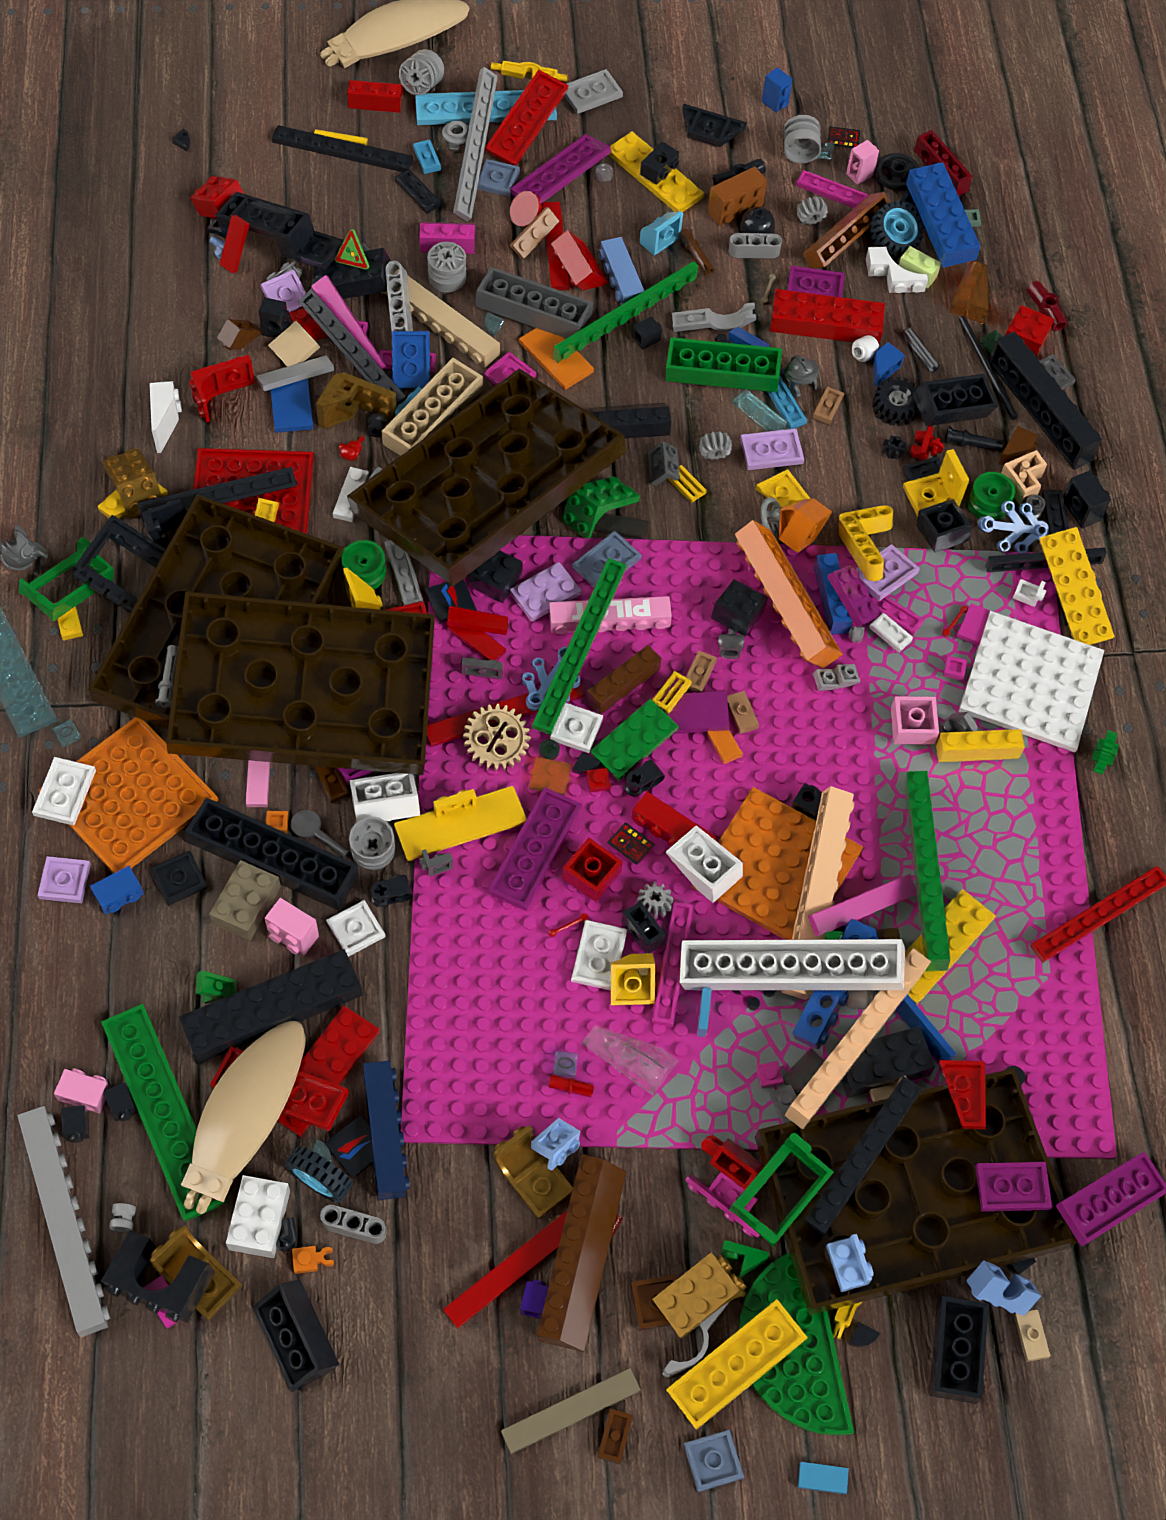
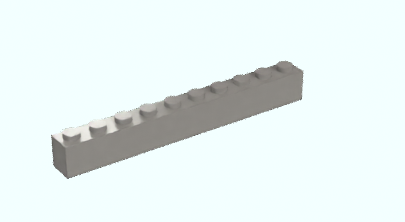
M45 1106L19 1114L17 1116L78 1335L83 1337L108 1328L107 1320L110 1319L107 1305L103 1306L101 1302L104 1292L101 1284H96L94 1275L98 1274L95 1262H90L88 1253H91L92 1250L89 1240H84L82 1234L86 1229L82 1217L78 1218L76 1210L80 1209L76 1196L72 1197L70 1189L74 1188L70 1174L66 1175L64 1167L68 1165L64 1153L60 1154L58 1146L62 1145L58 1132L54 1133L52 1127L56 1125L55 1118L52 1112L48 1113Z

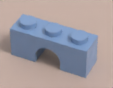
M984 1260L967 1279V1283L972 1289L971 1293L975 1298L980 1301L986 1300L995 1307L1001 1306L1010 1313L1015 1312L1025 1316L1041 1297L1031 1280L1014 1274L1008 1280L1000 1267Z

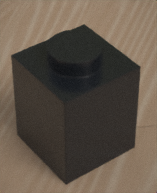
M651 316L633 325L632 338L643 350L661 341L662 326Z
M125 1082L104 1090L115 1121L129 1120L137 1113Z
M85 1105L62 1108V1134L66 1141L78 1143L82 1142L83 1139L90 1138L89 1112Z

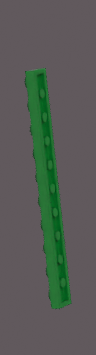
M693 261L554 346L553 359L558 363L563 359L569 358L571 354L582 350L589 343L597 341L599 337L610 333L620 324H625L630 318L638 316L643 310L651 308L656 302L667 298L669 294L680 290L687 283L693 282L697 278L698 265Z
M608 558L532 724L533 729L552 735L627 569V564Z

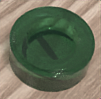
M547 739L540 744L539 754L542 759L552 761L559 756L560 746L555 740Z

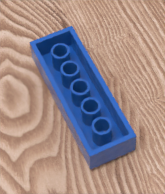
M944 163L909 170L906 185L942 268L977 260L980 250L979 241Z

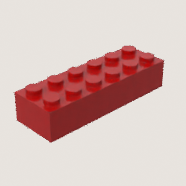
M776 289L770 332L853 343L863 336L871 335L880 344L883 333L885 303Z

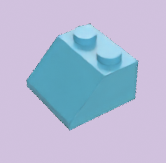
M681 211L666 213L662 217H658L649 226H645L640 232V244L655 256L678 240V233L681 232L683 213Z

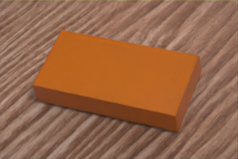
M730 730L706 732L723 764L742 757L743 753Z

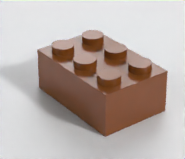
M753 167L711 187L708 205L709 215L721 226L742 216L752 207L763 206L767 185L766 178L756 167Z

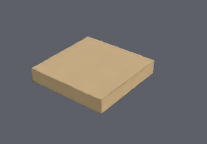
M297 321L268 345L287 367L304 362L320 348Z

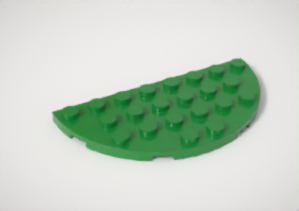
M790 1252L772 1262L753 1283L742 1307L738 1330L777 1299L808 1339L755 1381L752 1386L771 1410L792 1425L806 1431L828 1436L853 1435V1425L828 1312L824 1311L808 1315Z

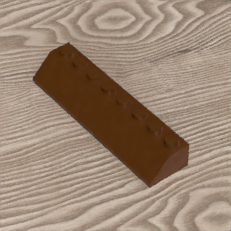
M581 1154L537 1332L538 1342L580 1352L585 1351L626 1177L625 1170L604 1159Z

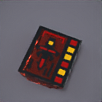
M829 126L828 145L852 148L859 145L860 130Z
M626 822L607 842L636 865L641 863L655 845Z

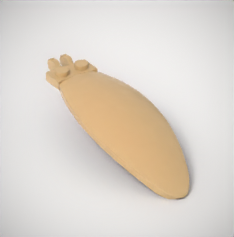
M398 0L388 3L361 17L344 34L341 33L327 41L329 47L325 48V50L323 49L320 56L326 59L325 63L330 67L340 62L346 68L359 61V59L378 56L408 47L451 28L467 17L469 6L460 0Z
M284 1022L262 1035L231 1064L215 1086L198 1124L192 1164L190 1163L181 1183V1186L191 1189L184 1202L185 1208L191 1209L194 1207L200 1193L203 1196L196 1207L199 1214L205 1213L212 1198L224 1202L233 1179L248 1164L273 1129L289 1098L301 1064L305 1048V1033L300 1022Z

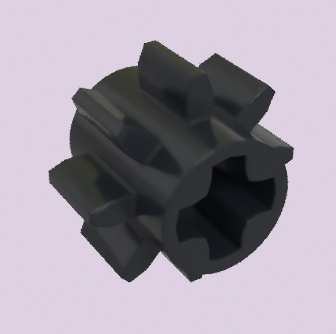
M891 435L889 440H884L882 453H886L887 458L897 460L899 455L904 456L906 442H903L901 437Z

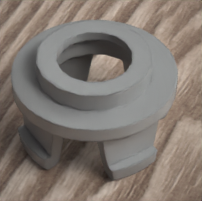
M452 121L444 126L442 130L443 142L446 143L447 141L449 143V150L458 152L460 144L465 143L466 146L469 125L461 121ZM454 128V129H455V133H458V134H453V133L451 132V130Z

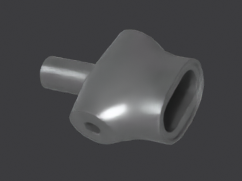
M730 628L728 629V634H720L718 638L720 656L725 659L739 658L744 648V635L736 634Z

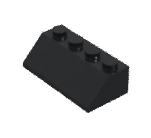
M666 403L590 408L592 415L624 434L625 439L670 435L671 416L669 406Z
M300 1279L279 1284L253 1306L291 1392H295L326 1376L340 1365Z

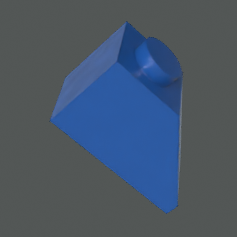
M889 342L883 347L880 346L873 361L874 385L877 387L883 380H886L901 368L905 355Z

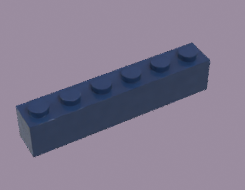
M390 1061L363 1063V1079L377 1200L405 1198L406 1190L410 1189L409 1176H404L403 1169L407 1167L406 1154L401 1153V1146L404 1145L403 1132H399L398 1124L402 1123L401 1111H396L395 1104L399 1103L398 1089L393 1088V1082L396 1081V1070L391 1068Z

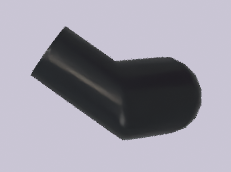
M294 1217L282 1220L284 1233L276 1243L277 1249L282 1252L288 1251L297 1240Z

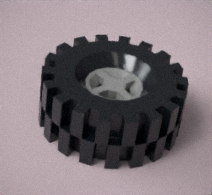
M893 377L888 378V382L883 380L875 392L873 400L874 413H878L877 417L879 419L884 418V423L891 422L890 425L892 426L895 423H898V426H902L903 422L907 425L910 423V420L914 421L919 413V409L912 393L918 386L914 387L915 383L913 381L908 383L906 378H904V381L900 380V377H896V380H893Z

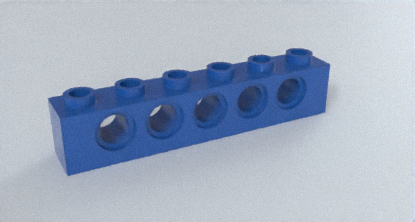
M851 918L840 940H878L874 928ZM814 990L792 1032L794 1038L817 1050L820 1049L821 1045L824 1046L829 1038L828 1031L831 1025L834 1026L838 1021V1012L841 1006L844 1007L848 1001V990ZM826 1000L833 1001L830 1007H822L823 1002ZM815 1020H823L819 1027L812 1026Z

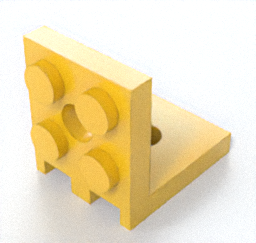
M954 449L946 451L938 474L905 482L903 489L918 517L919 510L954 499L957 505L960 506L969 478ZM924 493L932 494L933 497L927 498L924 496Z

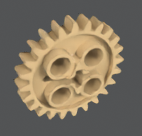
M489 704L487 711L481 707L479 710L480 715L477 712H473L472 716L474 719L468 718L467 722L469 725L464 727V730L469 732L463 734V738L468 739L464 742V746L470 747L467 750V754H474L472 761L480 760L478 766L486 763L487 770L490 765H493L495 771H497L500 765L503 770L506 769V764L512 768L514 761L519 763L521 761L520 756L524 757L526 755L523 749L529 748V744L525 742L530 741L531 737L525 734L529 733L530 729L523 728L526 725V721H519L521 714L513 715L515 709L508 712L507 705L504 706L503 710L500 709L499 704L496 705L495 709H492ZM495 720L498 726L491 727L488 721ZM504 722L507 723L500 738L497 739L491 751L487 752V748L492 743ZM506 731H513L516 737L509 738L506 735ZM485 737L488 743L481 744L477 738ZM495 748H503L505 750V754H497Z

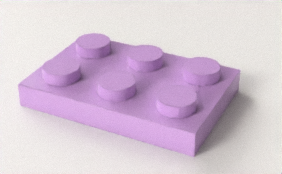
M797 429L743 434L740 437L747 470L804 463Z
M892 544L880 552L884 559L883 578L881 580H867L860 568L856 569L862 583L878 601L917 575L920 570L916 564Z
M560 562L511 588L510 595L530 621L533 622L549 613L550 602L571 601L581 595L582 590Z

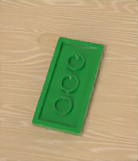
M649 699L590 751V754L599 760L600 764L607 768L608 772L619 782L679 729V726Z

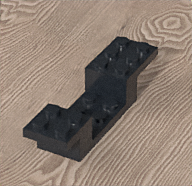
M235 192L216 213V219L207 227L209 233L226 238L231 216L237 215L249 223L248 231L274 238L281 256L325 270L333 262L344 242V239L315 231L308 213L239 192Z

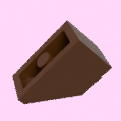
M227 319L217 338L229 350L242 349L260 336L262 332L250 321Z
M1017 426L1002 453L999 464L1004 465L1036 451L1039 445L1036 443L1038 435Z

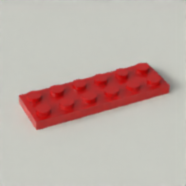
M538 69L486 145L485 152L507 164L517 166L568 91L569 85Z
M343 1006L302 1059L299 1071L340 1085L380 1033V1029L346 1006ZM280 1114L277 1120L278 1124L299 1138L310 1126Z
M230 1047L210 1083L212 1089L215 1088L231 1064L244 1052L243 1050ZM298 1071L293 1088L281 1114L329 1132L349 1094V1090L340 1085Z

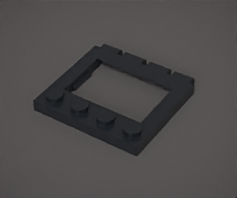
M111 515L73 568L75 573L72 577L83 584H86L88 580L91 581L88 587L101 595L107 591L108 595L106 598L119 607L123 602L126 603L123 609L131 613L138 598L89 568V564L97 557L108 538L155 568L166 549L114 515Z

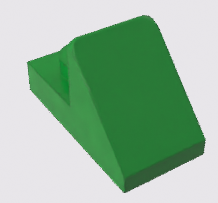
M203 970L196 973V994L203 995V1003H213L237 993V980Z
M724 1240L720 1253L730 1261L737 1262L742 1260L739 1277L763 1265L769 1257V1252Z

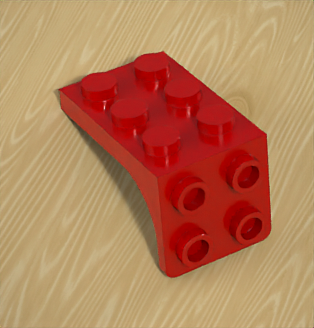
M249 354L190 372L192 380H189L193 401L198 405L197 409L200 418L204 417L206 423L210 422L207 404L214 396L255 384L252 361Z

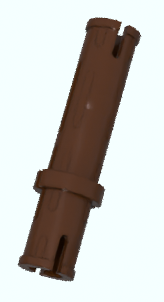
M682 229L684 235L679 232L678 237L684 243L686 251L691 253L705 276L711 275L708 270L713 273L715 269L699 248L698 241L693 239L688 229Z

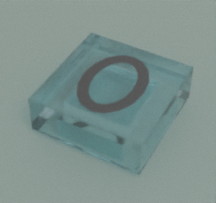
M71 719L52 728L62 747L81 739V735Z
M556 1051L553 1074L575 1077L578 1054Z

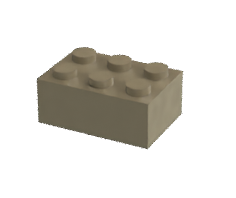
M240 860L209 913L212 924L251 941L281 888L279 877Z

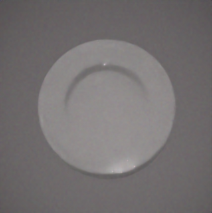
M608 164L598 165L595 172L596 178L604 182L611 180L613 168Z

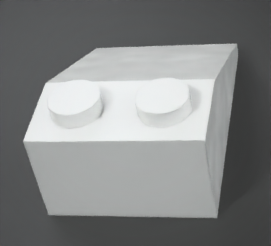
M173 381L150 383L151 426L157 453L162 452L179 421L178 412H182L179 391L174 388Z
M697 825L666 851V854L694 887L712 903L743 877V863Z

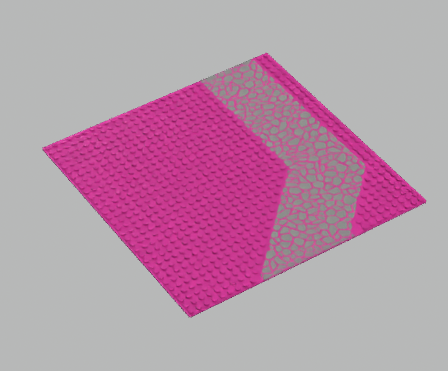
M519 535L504 546L501 551L523 561L522 575L515 586L560 562L582 590L581 595L571 601H587L590 599L594 587L572 568V564L604 538L585 539L584 537ZM625 539L642 555V558L624 573L613 599L669 596L672 619L670 627L664 629L607 630L597 633L578 675L585 697L568 702V704L596 713L586 703L588 689L647 645L662 660L660 670L602 714L603 720L591 750L649 699L653 700L674 671L686 677L698 650L717 657V662L703 692L727 691L728 696L745 691L759 723L758 729L739 734L728 709L729 730L743 753L742 757L723 764L706 732L672 734L633 770L652 759L664 773L665 778L660 784L651 787L647 791L716 836V842H719L752 787L790 807L804 783L816 786L821 792L832 786L853 793L852 801H854V808L849 815L850 828L845 837L863 846V849L832 900L834 905L907 874H911L916 887L904 782L907 771H928L944 909L964 889L995 914L996 917L917 1006L956 1052L952 1060L985 1061V1075L1004 1071L1009 1066H1018L1023 1070L1025 1081L1021 1087L1047 1158L1114 1159L1116 1157V1145L1093 932L1044 963L1040 961L1030 947L1033 942L1090 908L1073 752L1022 734L1025 748L1019 759L938 762L936 742L935 744H894L891 706L895 696L936 697L939 735L944 733L941 724L952 713H961L958 711L979 646L957 637L966 613H963L950 630L949 637H944L942 631L949 627L962 606H967L969 609L970 604L973 603L995 613L1061 635L1056 587L1049 568L988 573L985 566L989 556L1021 553L949 549L934 553L932 549L897 548L916 564L920 570L917 575L891 592L887 597L925 620L924 624L913 636L912 641L899 653L869 628L873 621L861 626L864 627L861 643H852L849 633L834 634L832 636L843 655L825 668H822L818 665H813L809 661L806 662L801 657L800 647L792 641L790 637L792 633L783 625L781 621L783 618L781 614L775 611L772 606L774 602L769 597L763 614L746 637L744 636V648L741 651L740 657L737 659H725L720 656L718 638L720 634H728L729 628L711 619L715 602L728 585L735 579L767 596L763 590L765 586L756 578L754 567L748 564L745 559L746 553L738 547L736 542ZM779 544L827 626L814 570L817 555L837 553L840 569L851 564L857 569V563L846 546L809 545L797 553L786 544ZM876 547V548L878 549L879 552H881V551H883V550H884L885 548H887V547ZM430 570L429 587L446 582ZM467 575L464 581L475 604L476 611L508 616V631L506 635L485 632L506 648V653L498 660V662H503V677L501 680L462 675L463 658L475 657L479 660L485 659L450 633L447 622L439 624L435 616L428 725L486 707L489 704L492 705L529 693L527 686L522 683V676L527 672L534 675L536 690L540 689L541 683L537 671L532 668V661L535 658H542L548 677L558 662L559 649L568 647L574 632L565 634L551 633L549 613L531 622L510 593L505 601L501 603L469 587ZM1021 579L1040 586L1042 581L1046 582L1043 588L1046 590L1042 601L1038 600L1035 607L1013 598ZM428 602V614L435 615L430 602ZM947 655L967 660L963 681L943 676ZM855 664L860 679L859 684L839 689L818 691L813 676L816 669H834L837 665ZM678 678L674 681V683L671 685V687L668 689V691L664 694V696L661 698L660 702H662V701L664 700V698L666 697V695L668 694V692L671 690V688L674 687V685H675V684L677 683V681L679 680ZM687 689V691H686L685 693H696V692ZM537 713L520 718V722L526 721V725L523 728L530 729L529 733L525 734L531 737L530 741L525 742L529 744V748L523 749L526 755L524 757L520 756L521 761L519 763L514 761L512 768L506 764L505 770L502 769L501 765L498 766L497 771L494 770L493 765H490L487 770L486 763L478 766L480 760L472 761L474 754H467V750L470 747L464 746V742L468 739L463 737L433 747L430 746L427 739L424 774L419 775L418 801L420 815L434 811L433 801L442 796L449 797L461 790L474 789L476 797L510 786H513L526 819L544 787L581 803L582 808L527 911L488 894L491 883L523 825L429 854V859H432L437 854L450 853L453 859V869L430 877L427 870H422L419 858L415 859L401 1132L404 1135V1143L497 1145L503 1140L507 1142L513 1138L512 1134L521 1126L527 1127L530 1125L536 1138L554 1121L560 1118L580 1130L579 1147L703 1150L701 1148L702 1141L707 1136L714 1135L723 1142L729 1138L745 1151H758L755 1141L758 1129L783 1124L772 1102L770 1092L791 1084L797 1097L865 1010L850 1009L847 1003L844 1007L841 1006L838 1012L839 1018L834 1026L831 1025L828 1031L829 1038L824 1046L821 1045L820 1049L817 1050L796 1040L792 1034L810 998L806 1000L781 993V990H776L775 995L772 997H766L763 994V990H740L741 995H736L732 990H712L708 1030L705 1037L697 1036L702 990H685L680 985L674 1025L670 1027L652 1023L655 1004L611 1005L610 990L571 982L585 923L579 922L558 932L555 937H550L548 931L550 929H557L580 918L582 913L588 914V921L626 929L621 922L622 914L637 903V898L640 897L638 895L639 890H644L646 883L651 887L653 882H656L658 887L664 883V890L670 889V896L673 897V901L694 905L688 940L784 939L716 901L712 903L702 893L691 888L692 883L666 854V851L671 848L668 843L662 838L653 836L650 830L644 826H638L631 818L632 809L647 791L639 796H630L625 791L627 775L618 782L608 772L610 790L590 793L586 772L577 774L572 772V768L581 753L593 756L590 752L586 753L551 741V735L533 729L532 724ZM972 717L978 726L976 731L1009 730ZM507 723L502 724L497 735L494 736L492 743L487 748V752L491 751L497 739L500 738ZM506 731V735L509 738L516 737L513 731ZM485 737L477 738L481 744L488 743ZM548 745L553 746V747L556 749V755H555V750H554V749H553L550 753L546 754L549 750L552 749V747H545V746H548ZM495 748L497 754H505V750L503 748ZM600 764L597 769H602L604 767ZM803 798L806 802H812L808 798ZM625 822L655 844L637 865L607 843ZM622 830L620 832L624 834L620 833L614 840L615 843L612 840L610 841L620 850L623 844L619 842L618 838L621 837L626 840L632 838ZM588 837L623 861L621 873L597 902L562 879L563 867ZM632 838L633 841L630 843L635 844V846H632L635 849L638 848L639 854L633 853L631 849L626 851V847L624 848L625 850L621 851L637 862L647 849ZM636 844H638V845H640L642 848H644L645 851H644V852H641V851L639 850V849H641V848H640L639 846H637ZM917 894L856 921L868 925L876 931L877 929L898 928L900 939H902L906 951L921 935ZM666 911L664 917L658 914L655 919L666 934L664 944L651 952L655 961V1000L671 911ZM627 930L621 958L630 954H643L644 951ZM875 990V997L879 993V990ZM750 997H756L760 1000V1007L755 1011L747 1007V1001ZM826 1000L823 1002L822 1007H830L833 1001ZM894 1011L873 1039L910 1028L900 1015ZM815 1020L812 1026L819 1027L823 1020ZM932 1054L931 1057L935 1065L932 1074L912 1081L921 1087L922 1090L946 1084L940 1064ZM567 1057L573 1060L574 1065L569 1069L559 1067L557 1062L560 1058ZM567 1059L560 1061V1065L564 1067L571 1066L572 1064ZM778 1061L784 1080L783 1084L761 1089L756 1066ZM554 1074L570 1079L574 1077V1080L593 1084V1095L591 1097L574 1093L568 1095V1092L549 1088L551 1075ZM840 1081L814 1116L870 1103L873 1100L870 1092L847 1098Z

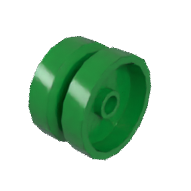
M998 472L980 474L975 479L968 499L970 511L979 519L986 516L992 517L994 521L1003 519L1007 513L1002 511L1001 505L1005 501H1013L1015 486L1011 479L1004 474ZM1007 504L1006 509L1009 510L1010 505Z
M358 540L349 544L344 549L341 556L342 569L348 568L373 589L378 588L384 582L386 577L385 553L378 544L368 540Z

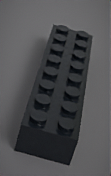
M1015 331L996 339L989 359L992 368L1073 470L1092 462L1102 441L1100 434L1089 424L1088 419L1081 414L1066 392L1056 383L1055 378L1048 373L1045 366L1039 362L1034 352L1027 347L1024 340Z
M205 798L185 831L189 844L236 865L241 860L278 876L281 885L336 910H340L359 876L357 864L208 798Z
M345 949L181 1015L179 1020L196 1063L200 1064L228 1052L231 1046L238 1048L255 1041L272 1028L284 1022H301L363 996L362 988Z

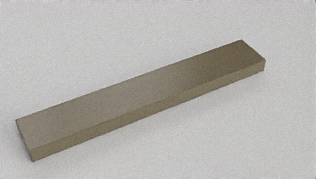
M631 1368L501 1430L510 1454H513L639 1393L641 1389Z

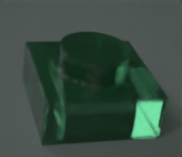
M994 330L982 338L981 344L992 353L996 339L1003 336Z

